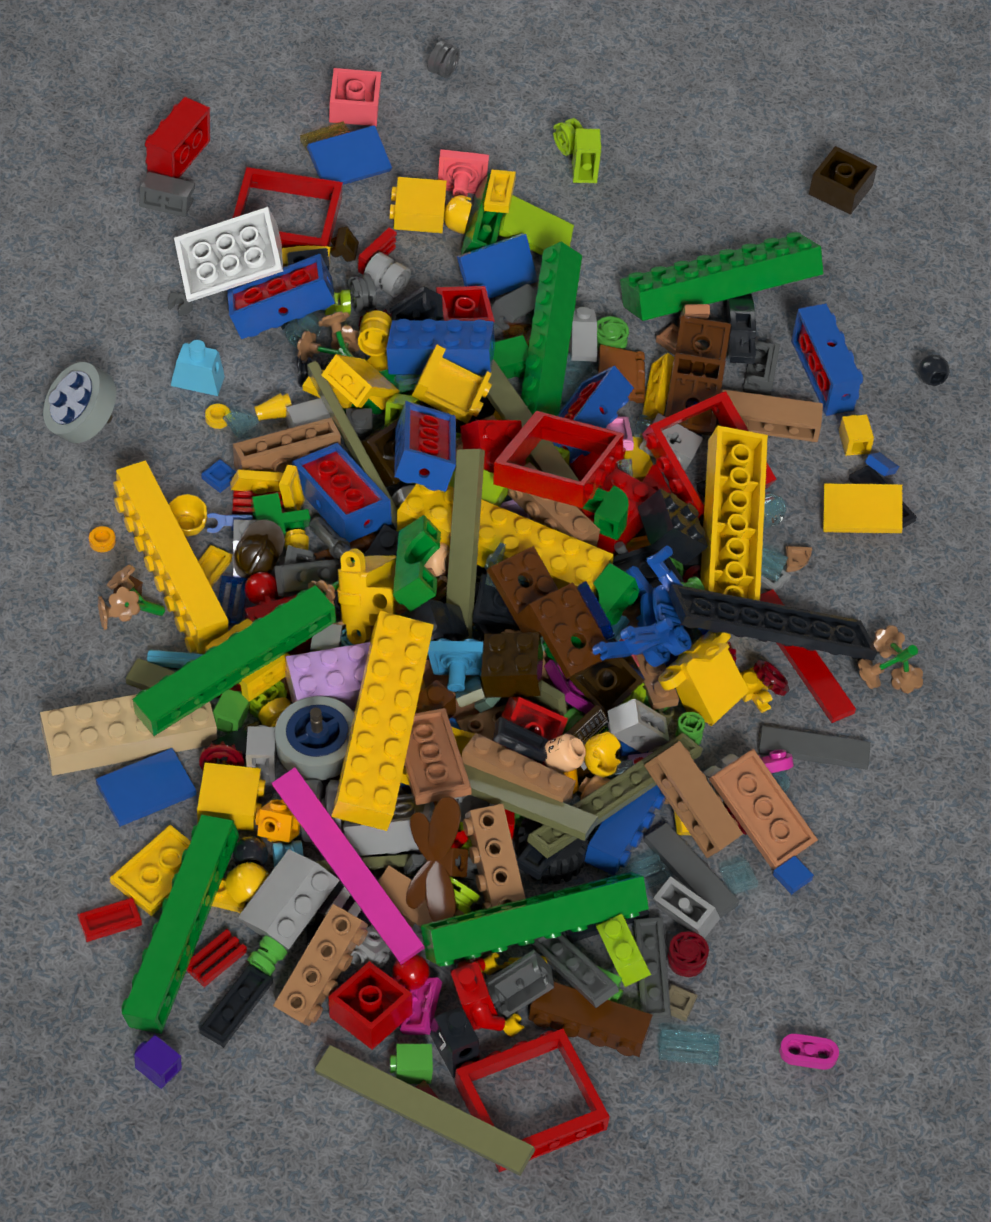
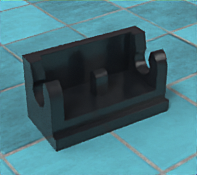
M423 286L390 308L392 320L423 321L432 319L440 321L443 319L442 295Z

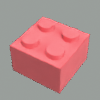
M334 68L329 122L365 126L375 125L377 127L381 72Z

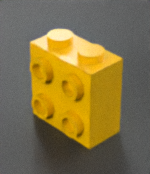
M398 177L397 187L392 186L391 201H396L395 205H390L389 219H394V229L443 233L447 181Z
M205 763L197 807V825L201 815L233 820L237 829L254 831L256 814L262 808V804L258 803L259 796L264 797L266 780H261V768Z

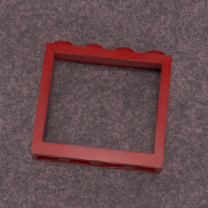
M246 167L233 218L244 214L250 188L331 200L321 238L279 231L282 248L296 246L330 247L342 201L343 182Z
M726 391L649 425L642 434L647 443L646 447L651 450L656 459L658 469L666 476L670 490L683 502L695 506L699 513V520L704 518L705 504L703 505L662 431L709 409H712L721 426L749 431ZM767 461L765 489L769 488L776 480Z
M536 411L495 460L493 485L583 508L589 499H593L597 488L604 484L606 476L614 471L619 459H623L626 448H623L624 433ZM541 439L601 454L581 482L521 466Z
M563 1028L555 1032L553 1030L546 1031L539 1038L529 1042L520 1041L503 1052L494 1051L482 1060L466 1062L456 1069L454 1083L470 1115L494 1126L472 1082L559 1049L591 1112L521 1139L535 1148L530 1160L605 1131L608 1127L610 1116ZM495 1164L499 1172L507 1170Z

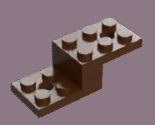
M681 316L665 417L686 409L685 404L689 401L700 403L721 393L731 328L730 323ZM705 340L708 342L709 347L706 350H699L695 346L696 341ZM709 409L679 423V425L693 433L711 436L715 430L717 418L712 409Z
M534 546L486 570L521 632H540L566 679L603 661L600 658L601 654L594 655L592 649L594 645L600 642H608L576 586L572 582L558 589ZM518 576L527 578L529 582L528 588L522 587L519 584ZM572 636L581 640V649L573 646L571 642Z

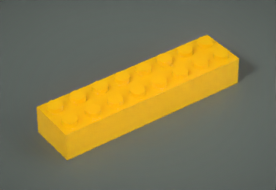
M717 426L708 439L703 525L708 547L702 551L700 578L706 591L760 601L768 435Z
M146 460L117 469L116 481L113 482L117 497L114 498L116 509L119 513L123 512L127 531L134 533L135 546L138 552L143 551L145 566L148 572L153 571L156 588L159 592L163 591L165 595L164 602L167 610L174 612L176 616L174 617L175 625L179 632H184L186 636L185 644L189 653L205 654V646L228 632V618Z
M416 484L397 510V531L399 532L425 515L441 532L440 542L445 543L450 548L454 488L448 486L446 492L441 490L432 491L424 485ZM481 499L477 565L488 569L534 546L558 589L573 582L586 606L590 609L598 597L593 583L609 563L613 565L614 554ZM518 576L519 581L528 582L524 576Z
M384 611L379 612L371 637L331 817L384 831L388 830L395 811L433 624Z

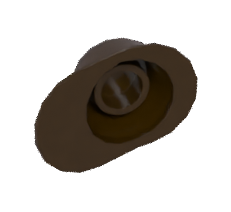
M266 519L257 520L244 531L232 556L233 568L241 578L248 580L254 573L267 572L270 574L285 544L284 534L276 523Z

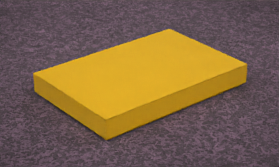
M824 483L823 532L902 533V485Z
M169 825L110 877V883L128 898L133 897L135 904L152 916L162 907L165 898L169 897L173 877L179 872L182 864V854L185 849H188L191 841L172 825Z

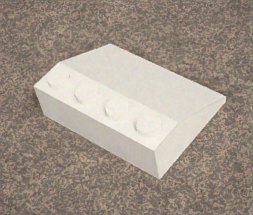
M268 207L174 238L188 302L283 272L282 245L278 225Z

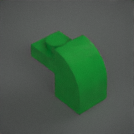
M613 485L609 492L598 487L593 499H589L583 509L595 513L594 524L600 529V534L618 541L627 526L628 498L617 486Z
M279 493L252 497L251 506L254 520L266 519L273 521L281 528L284 539L286 535L285 530H304L305 527H309V510L304 509L282 513Z

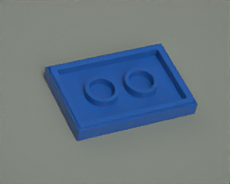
M375 125L313 142L307 146L319 179L343 182V185L392 170L391 163Z
M524 233L457 256L465 287L485 286L489 299L518 289L526 284L538 282L528 239Z
M173 748L96 778V785L119 827L196 796V788Z

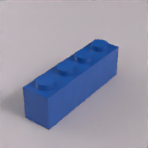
M657 785L601 823L588 844L585 857L586 863L614 876L620 866L626 867L631 857V848L639 846L643 837L642 830L644 828L649 829L655 817L653 812L655 809L660 810L666 799Z

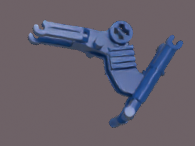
M665 546L656 554L647 557V563L655 572L662 585L653 588L635 566L624 571L636 579L639 588L638 595L641 598V615L636 617V620L639 621L637 623L639 627L628 626L621 630L620 636L624 641L600 642L594 645L592 649L593 654L597 655L600 653L601 660L643 654L651 666L658 667L669 661L670 652L678 656L691 648V639L684 630L683 625H680V619L668 594L672 584L683 586L674 572L669 570L663 562L673 554L671 547ZM698 628L703 635L709 631L707 629Z

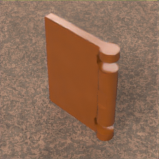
M600 345L598 350V374L615 365L634 387L628 396L629 401L639 404L645 402V353Z

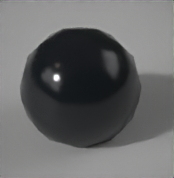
M932 354L924 357L918 367L920 379L923 383L930 386L943 384L950 373L948 362L940 355Z
M254 836L243 837L235 844L232 857L236 866L252 862L263 867L268 859V849L259 838Z

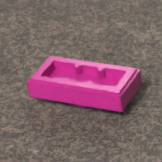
M438 977L428 978L421 988L409 990L412 993L413 1014L401 1024L400 1031L403 1034L430 1035V1027L434 1019L442 981Z

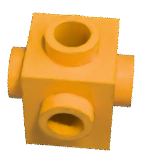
M275 799L269 801L256 814L257 836L265 837L270 842L279 843L284 841L289 843L300 833L299 822L283 800Z

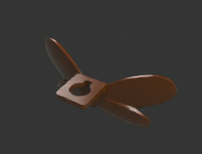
M444 797L437 803L430 822L420 812L414 813L410 819L413 839L427 862L411 881L407 891L406 903L410 908L416 909L426 900L429 915L433 922L455 916V892L449 876L467 877L468 849L451 848L456 838L461 818L459 804L452 797ZM460 855L461 867L458 870V867L455 866V859H458Z

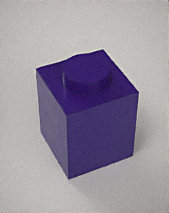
M156 1035L148 1042L143 1041L135 1050V1068L160 1089L182 1069L181 1055Z

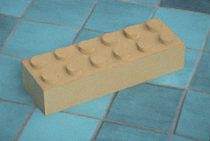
M137 694L40 712L41 729L52 776L148 758L170 748H173L174 752L210 746V742L217 739V726L210 701L156 736L150 733L134 712L132 699Z

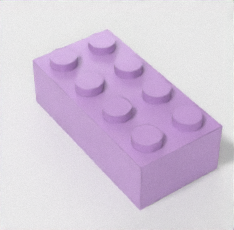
M370 642L286 656V680L292 702L294 703L307 697L324 696L339 700L351 710H355Z

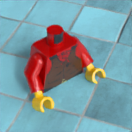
M493 953L484 959H462L459 961L456 969L451 971V975L463 1010L473 1029L504 1030L510 1037L515 1036L524 1029V1026L518 1024L521 1020L518 1014H513L506 1021L503 1017L499 1016L491 998L484 972L487 975H491L503 968V965H498L495 962V959L500 957L499 954Z

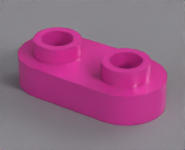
M783 749L771 751L769 756L761 757L770 773L788 770L794 766L792 754L786 753V750Z
M789 1034L783 1038L779 1053L781 1058L790 1065L826 1070L836 1064L839 1048L835 1042L827 1038ZM795 1049L799 1054H792L789 1050ZM818 1054H825L828 1058L822 1059Z

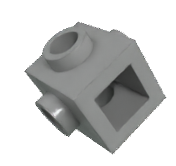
M371 925L366 928L368 933L364 942L360 946L356 945L351 954L353 956L351 965L356 970H360L369 961L381 969L389 959L390 949Z

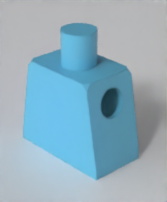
M194 340L190 344H183L175 365L171 386L218 396L225 378L219 352L216 349L206 348L201 340Z

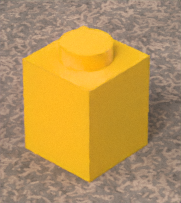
M867 414L843 416L839 435L845 456L870 454L874 436Z

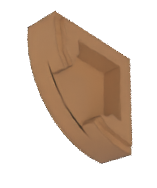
M786 546V572L797 571L807 565L811 557L812 547Z

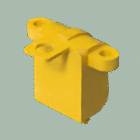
M350 549L341 556V569H338V602L341 604L342 623L346 624L347 637L354 645L365 643L370 639L371 626L375 625L380 611L396 613L398 602L393 596L396 555L364 557L360 550ZM357 630L360 631L361 637L357 634Z
M708 631L691 645L689 650L679 654L678 658L666 668L658 680L663 690L676 688L687 712L700 714L708 725L713 726L749 692V689L728 650L729 645L726 642L731 638V634Z

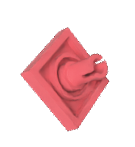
M441 149L438 180L447 181L446 191H453L454 197L458 195L468 196V193L476 194L477 188L488 173L489 155Z

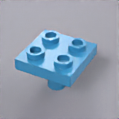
M442 638L430 641L428 655L433 674L449 675L448 690L453 692L464 691L465 675H481L484 643L475 639L451 641Z

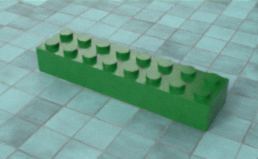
M792 232L784 238H768L764 240V243L745 244L737 250L725 249L721 250L717 255H701L696 258L697 260L689 262L678 261L674 263V266L666 268L659 266L652 268L650 272L631 273L628 277L620 279L623 307L640 320L645 321L680 312L685 305L711 304L823 275L821 246L811 239H808L801 233Z

